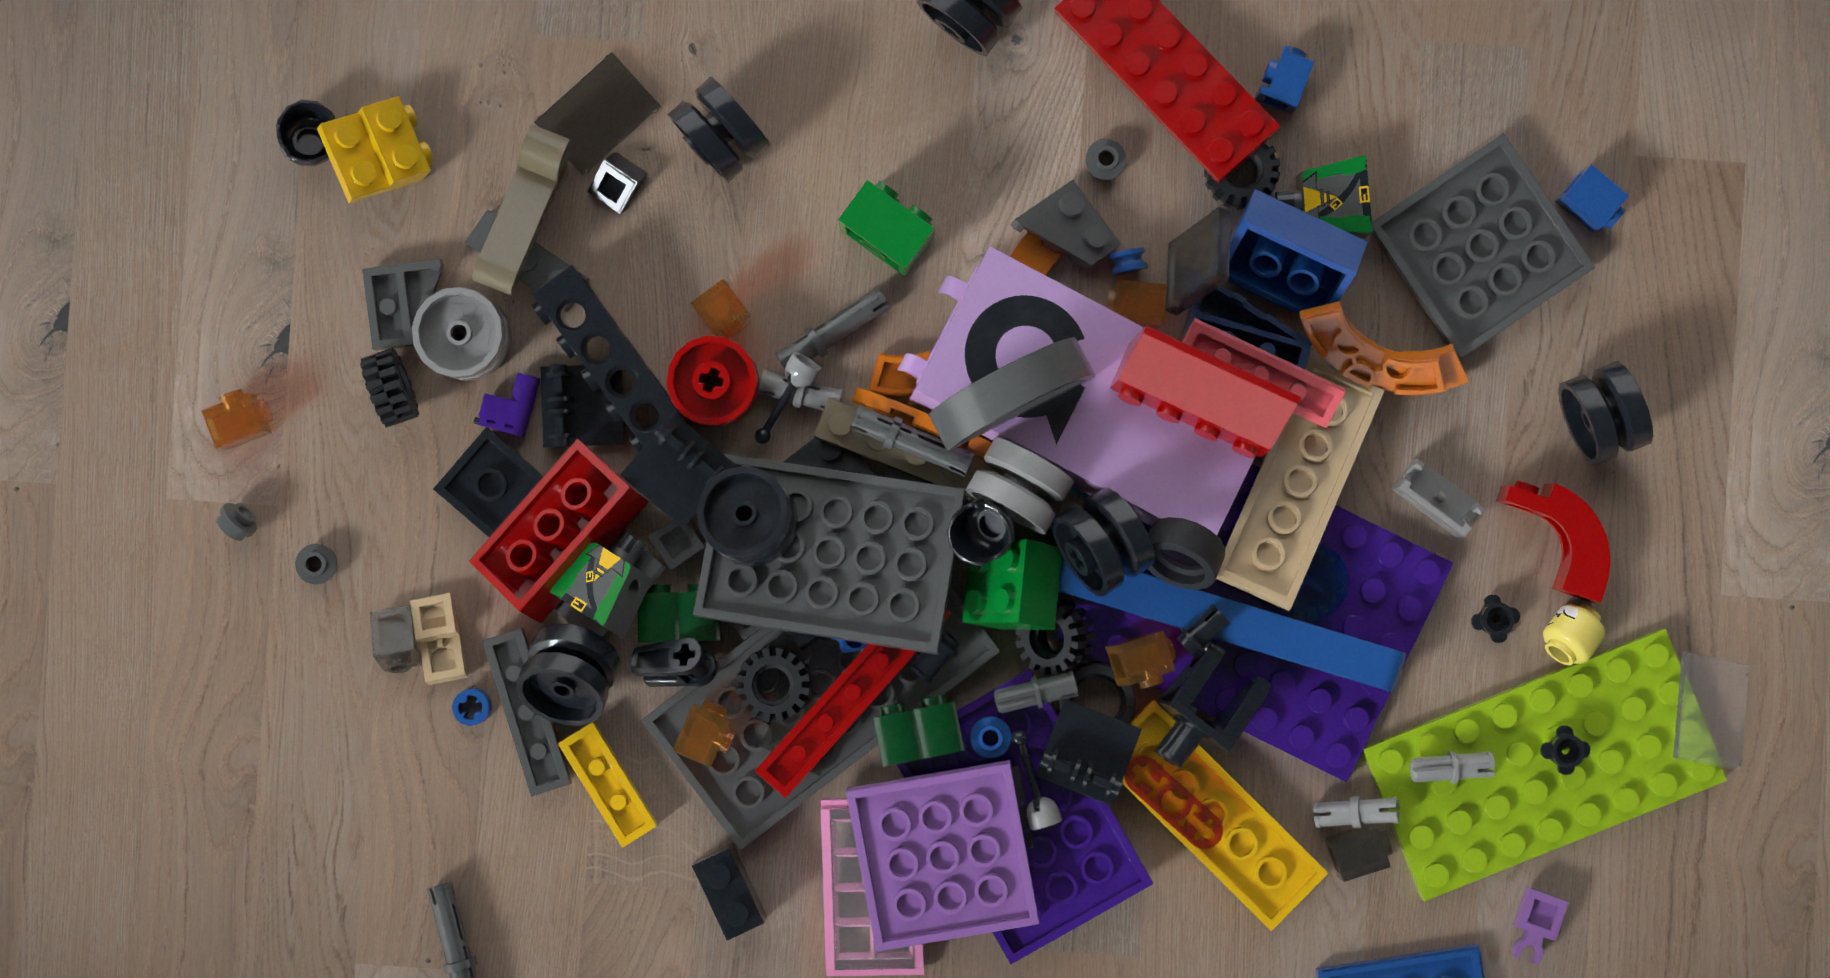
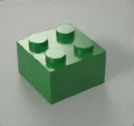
M866 180L838 219L840 231L906 278L934 239L935 228L932 227L931 223L933 219L915 205H912L910 209L904 207L897 199L899 194L882 181H878L875 186Z
M1028 539L1015 540L1012 543V548L1005 555L984 566H975L968 563L962 623L998 630H1055L1062 554L1058 546Z

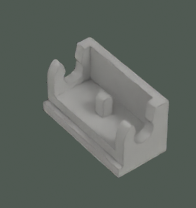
M1416 456L1391 487L1392 491L1454 537H1466L1472 528L1470 525L1471 521L1484 511V507Z

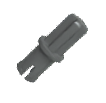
M1072 670L1037 680L1033 676L1031 677V682L998 689L994 692L996 706L1000 713L1037 705L1040 709L1043 708L1042 704L1078 696Z

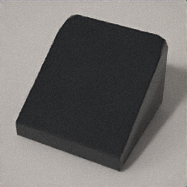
M614 152L603 160L587 192L621 214L644 182L647 173L619 153Z

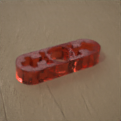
M1146 755L1131 757L1124 775V781L1127 786L1195 847L1209 849L1217 845L1223 835V826L1220 819L1154 759ZM1149 764L1152 767L1149 770V775L1157 783H1160L1163 776L1168 779L1167 783L1161 785L1156 790L1153 799L1147 796L1148 793L1153 791L1147 783L1142 780L1137 784L1133 783L1136 775L1132 769L1135 765L1143 768ZM1169 790H1177L1184 796V806L1177 813H1168L1161 806L1162 796ZM1193 804L1199 807L1198 810L1192 813L1203 823L1209 819L1213 822L1210 825L1213 834L1209 839L1203 835L1196 839L1194 835L1197 833V829L1187 819L1183 827L1177 823L1190 813Z

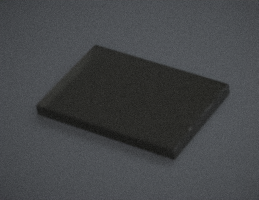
M611 52L546 112L538 116L534 123L538 127L571 139L569 161L584 176L652 113L657 112L660 104Z

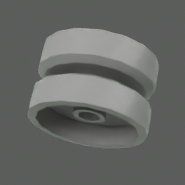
M463 287L442 289L429 296L417 310L412 326L413 344L422 362L436 373L461 381L482 379L495 372L507 358L512 341L510 323L502 308L478 291ZM459 329L467 331V335L463 340L456 337Z
M995 437L984 459L988 466L998 474L988 470H976L966 491L976 500L984 498L1002 504L1012 515L1015 523L1034 532L1045 534L1056 514L1053 508L1043 499L1052 502H1063L1074 481L1062 470L1039 455L1012 442Z

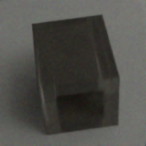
M1373 824L1363 825V828L1351 829L1325 838L1336 875L1343 882L1391 867L1388 856L1393 854V849L1386 831L1380 832L1379 828Z

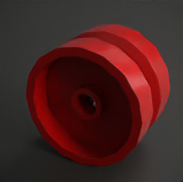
M706 335L690 340L675 353L668 366L666 385L671 402L683 416L703 427L723 428L737 424L751 412L759 397L760 377L755 362L741 345L726 337ZM718 376L723 382L722 386H715L713 390H710L707 385L709 378Z

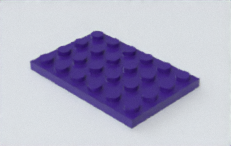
M1030 668L957 710L965 750L896 764L903 777L908 778L1010 760L1039 917L1038 925L992 932L1010 965L1153 885L1150 875L1108 804L1036 776L1041 795L1055 801L1062 821L1045 828L1031 830L1027 819V808L1034 797L1018 746L1013 744L1011 740L1008 750L996 758H985L973 749L970 734L976 722L990 716L1000 718L1009 726L1011 735L1016 730L1026 732L1028 739L1025 744L1036 775L1058 718L1057 713L1050 702L1042 704L1043 708L1040 709L1037 705L1000 713L994 698V692L998 689L1031 682V677L1035 675ZM988 730L984 732L983 740L988 745H995L999 740V736L995 731Z

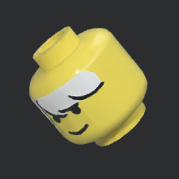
M1573 604L1563 605L1543 630L1547 653L1564 665L1586 663L1606 636L1605 628L1600 622V614L1586 604H1581L1580 606Z

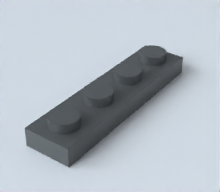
M524 628L482 640L531 797L571 784L572 780L564 754L558 745L559 739L554 723L533 713L521 702L516 692L517 678L523 664L528 659L530 648Z

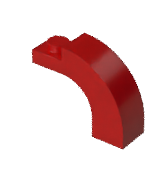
M1516 481L1514 486H1501L1496 502L1544 519L1558 535L1562 556L1552 589L1588 602L1601 603L1609 580L1611 556L1607 535L1592 508L1577 494L1556 483L1544 484L1541 495H1538L1539 487L1521 481Z

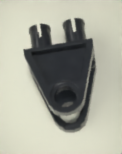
M1212 639L1203 647L1205 650L1203 654L1199 651L1157 700L1160 706L1174 716L1175 724L1153 751L1172 766L1176 765L1180 769L1184 767L1185 762L1203 739L1215 748L1230 752L1272 686L1265 678L1253 676L1215 721H1203L1196 716L1197 707L1192 703L1226 652L1215 639Z

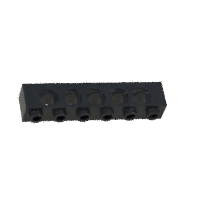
M570 265L531 293L537 301L531 305L536 314L545 325L553 322L561 333L556 340L570 359L577 355L585 366V369L580 372L585 381L594 392L601 388L610 400L605 407L618 425L625 421L634 433L629 440L638 453L673 412L692 427L685 416L671 402L669 394L574 265ZM577 303L584 308L586 316L580 326L573 328L566 324L563 313L568 305ZM598 336L606 339L610 345L609 355L601 361L591 358L587 349L590 340ZM619 370L630 372L634 378V387L627 394L618 393L612 386V377ZM644 403L652 404L659 413L657 423L650 427L641 425L636 419V410Z

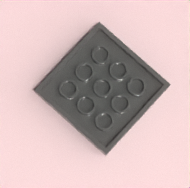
M1504 133L1372 222V235L1447 345L1453 344L1459 359L1596 268Z

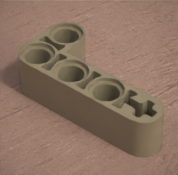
M530 125L520 149L517 170L478 257L472 274V281L509 295L513 294L566 170L571 139L536 125Z

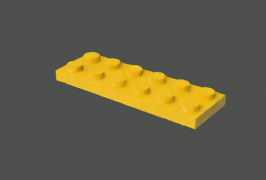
M1152 699L1129 723L1141 728L1142 731L1125 772L1123 785L1272 932L1329 873L1200 745L1188 758L1182 769L1176 765L1172 766L1153 751L1154 748L1160 744L1175 724V721Z

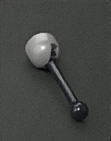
M797 352L792 353L785 368V376L789 384L763 428H759L755 432V440L758 443L766 444L771 438L770 431L795 388L809 386L818 376L821 367L812 359Z
M1016 730L1012 733L1011 740L1013 744L1018 746L1034 797L1027 808V819L1030 829L1037 830L1062 821V817L1055 801L1041 795L1025 744L1028 736L1025 731Z

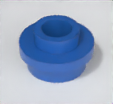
M992 716L982 718L976 722L971 730V745L979 755L985 758L999 757L1008 750L1011 744L1010 728L1000 718ZM988 730L995 731L999 736L998 742L995 745L986 744L983 740L984 732Z

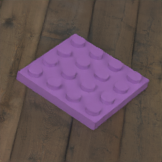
M1010 760L846 789L876 952L1039 924Z

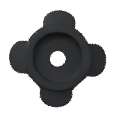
M1488 595L1484 598V606L1481 611L1472 616L1471 625L1475 630H1483L1489 634L1493 642L1502 643L1507 639V633L1511 631L1514 624L1519 622L1520 613L1516 608H1510L1508 605L1501 603L1499 596ZM1494 615L1499 617V621L1496 623L1492 621Z
M1562 725L1556 729V735L1550 742H1545L1541 745L1540 754L1543 758L1553 761L1557 765V770L1560 774L1570 775L1574 772L1575 766L1579 765L1584 758L1589 756L1590 746L1587 742L1581 741V739L1574 736L1571 727ZM1564 746H1567L1569 749L1567 754L1562 753Z

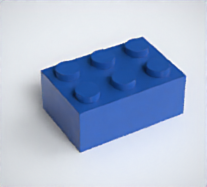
M1255 189L1224 246L1213 275L1300 315L1299 311L1341 300L1357 274L1368 241Z

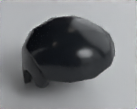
M299 100L286 106L276 124L277 139L284 156L299 166H317L330 160L317 128L321 123L336 119L333 112L318 101Z
M984 498L971 501L957 510L951 517L947 529L950 548L960 560L975 566H984L1005 555L1012 548V543L1015 541L1017 533L1013 517L1004 506L996 501Z

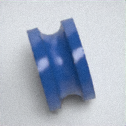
M1144 247L1110 254L1109 261L1115 263L1112 275H1123L1147 269V262L1142 260V255L1145 253Z
M477 688L464 690L453 701V715L461 724L467 726L480 724L491 714V699L483 690ZM471 695L478 698L476 703H482V711L476 712L474 718L466 716L469 711L463 712L462 703L468 702Z

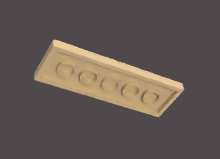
M1311 358L1308 359L1305 370L1343 387L1345 394L1327 428L1293 413L1274 446L1266 454L1226 545L1225 558L1216 578L1288 611L1294 603L1385 391L1374 385L1367 388L1341 375L1339 370Z

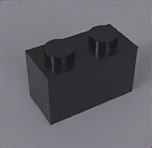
M733 843L711 852L693 863L692 868L727 941L765 923L767 914Z

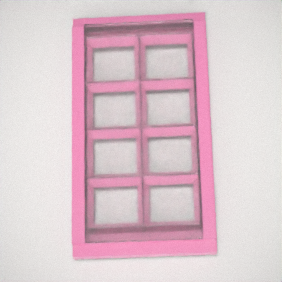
M821 798L826 976L924 975V944L876 952L847 798Z

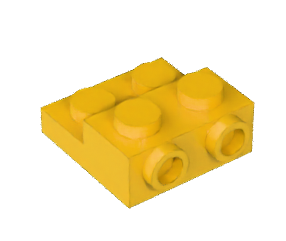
M399 96L363 106L358 113L321 123L317 128L349 204L423 181L431 171L429 166L433 164L432 152L426 142L419 143L413 130L417 127L415 112L409 104L403 106Z

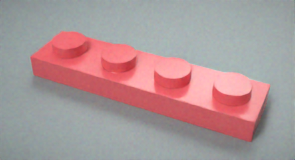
M1194 318L1182 341L1187 345L1300 396L1299 403L1293 413L1324 428H1327L1345 394L1343 387Z

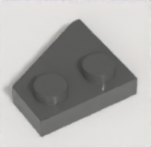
M1074 180L1062 186L1011 223V226L1016 231L1021 233L1023 230H1026L1043 240V246L1055 253L1066 255L1069 261L1085 270L1121 245Z
M434 259L362 269L373 350L414 346L412 326L416 312L424 301L435 293L444 267L443 260Z

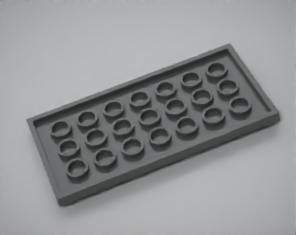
M950 586L947 610L951 614L944 621L943 630L960 643V646L956 649L958 652L957 656L951 655L933 677L931 683H928L910 668V665L922 654V652L917 651L786 799L756 773L755 770L863 649L844 653L839 649L840 643L836 639L833 640L829 637L821 636L802 651L787 631L762 627L718 661L717 674L709 684L701 687L685 686L644 717L642 722L741 850L878 745L873 718L882 715L880 707L904 702L906 710L922 707L921 699L945 694L999 653L1000 650L982 626L962 623L964 603ZM770 647L788 649L798 655L806 667H808L812 683L810 696L803 708L791 718L779 722H766L750 715V712L740 704L741 700L736 693V677L742 663L754 652ZM777 668L765 670L758 680V689L761 695L768 700L776 701L784 698L790 688L788 676L784 671Z

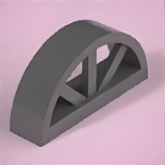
M1075 337L1067 338L1027 354L986 375L946 399L928 415L947 451H950L1094 379L1096 375Z

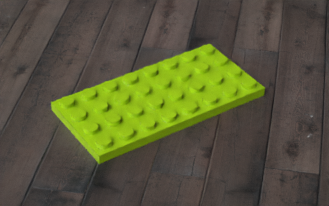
M1663 628L1595 654L1586 663H1573L1367 745L1362 751L1380 798L1398 797L1400 808L1385 810L1386 812H1400V823H1391L1420 898L1424 902L1727 781L1667 630ZM1562 725L1571 727L1573 735L1581 739V741L1587 742L1590 746L1589 756L1584 758L1579 765L1575 766L1574 772L1570 775L1560 774L1557 770V765L1550 759L1543 758L1540 754L1541 745L1545 742H1550L1556 735V729ZM1564 746L1562 753L1567 754L1569 749L1567 746ZM1448 751H1454L1456 754L1491 751L1494 757L1495 768H1490V770H1494L1495 775L1493 778L1459 779L1456 784H1452L1450 780L1414 782L1410 776L1409 765L1414 758L1446 756Z

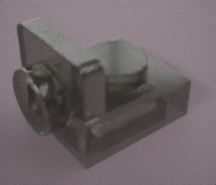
M411 605L370 612L373 657L382 670L391 673H404L411 670L412 667L421 666L422 658L417 648V641L415 640Z

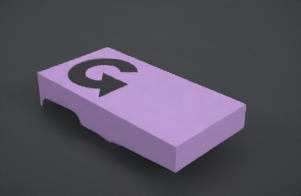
M992 247L988 248L979 266H976L968 283L952 276L945 277L938 293L947 294L958 302L928 360L925 361L916 355L906 353L900 363L898 371L907 372L917 378V385L907 403L911 405L918 404L933 410L949 397L997 369L1045 346L1075 337L1096 375L1095 378L982 435L991 440H994L995 437L1007 440L1039 455L1066 473L1074 481L1073 487L1089 495H1092L1101 488H1110L1129 503L1142 522L1150 526L1157 520L1167 517L1184 518L1199 523L1210 529L1217 536L1254 458H1248L1232 450V444L1219 438L1217 441H1212L1197 435L1194 432L1195 427L1182 421L1171 423L1163 420L1156 415V409L1143 403L1141 406L1126 403L1118 397L1119 392L1110 389L1128 344L1144 327Z

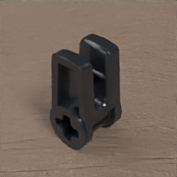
M682 638L636 647L633 650L631 659V672L635 676H643L644 683L649 687H701L709 684L718 671L716 658L704 650L701 644L693 638Z

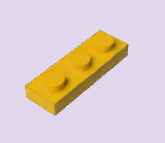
M595 722L588 724L558 743L622 848L659 825Z

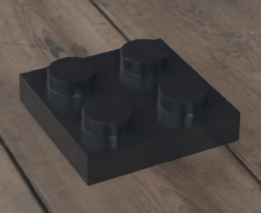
M486 427L433 490L485 535L490 537L544 475L491 429Z

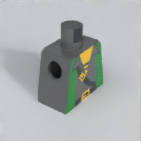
M1366 155L1301 171L1296 176L1297 190L1275 192L1276 199L1359 238H1366L1373 233Z
M628 533L624 534L613 553L593 542L588 545L555 583L550 593L624 639L651 583L649 576L634 567L646 545Z

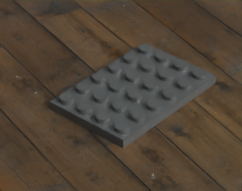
M724 454L736 465L735 468L740 466L758 468L774 477L794 501L798 525L795 539L783 555L771 563L755 567L735 564L706 542L693 615L701 618L939 655L956 556L950 548L947 529L951 517L964 506L965 489ZM748 512L743 517V520H749L752 514Z

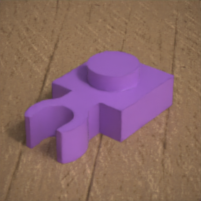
M1526 886L1513 923L1514 926L1523 929L1524 932L1515 941L1512 954L1520 959L1523 948L1530 945L1534 950L1530 962L1536 965L1539 964L1543 957V938L1546 937L1556 941L1569 902Z

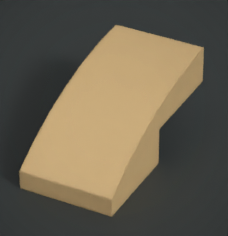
M446 593L411 600L415 640L420 644L425 683L433 685L468 678L462 636L452 594Z

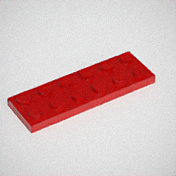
M1062 0L1054 8L1059 18L1218 184L1223 182L1280 131V125L1160 0Z

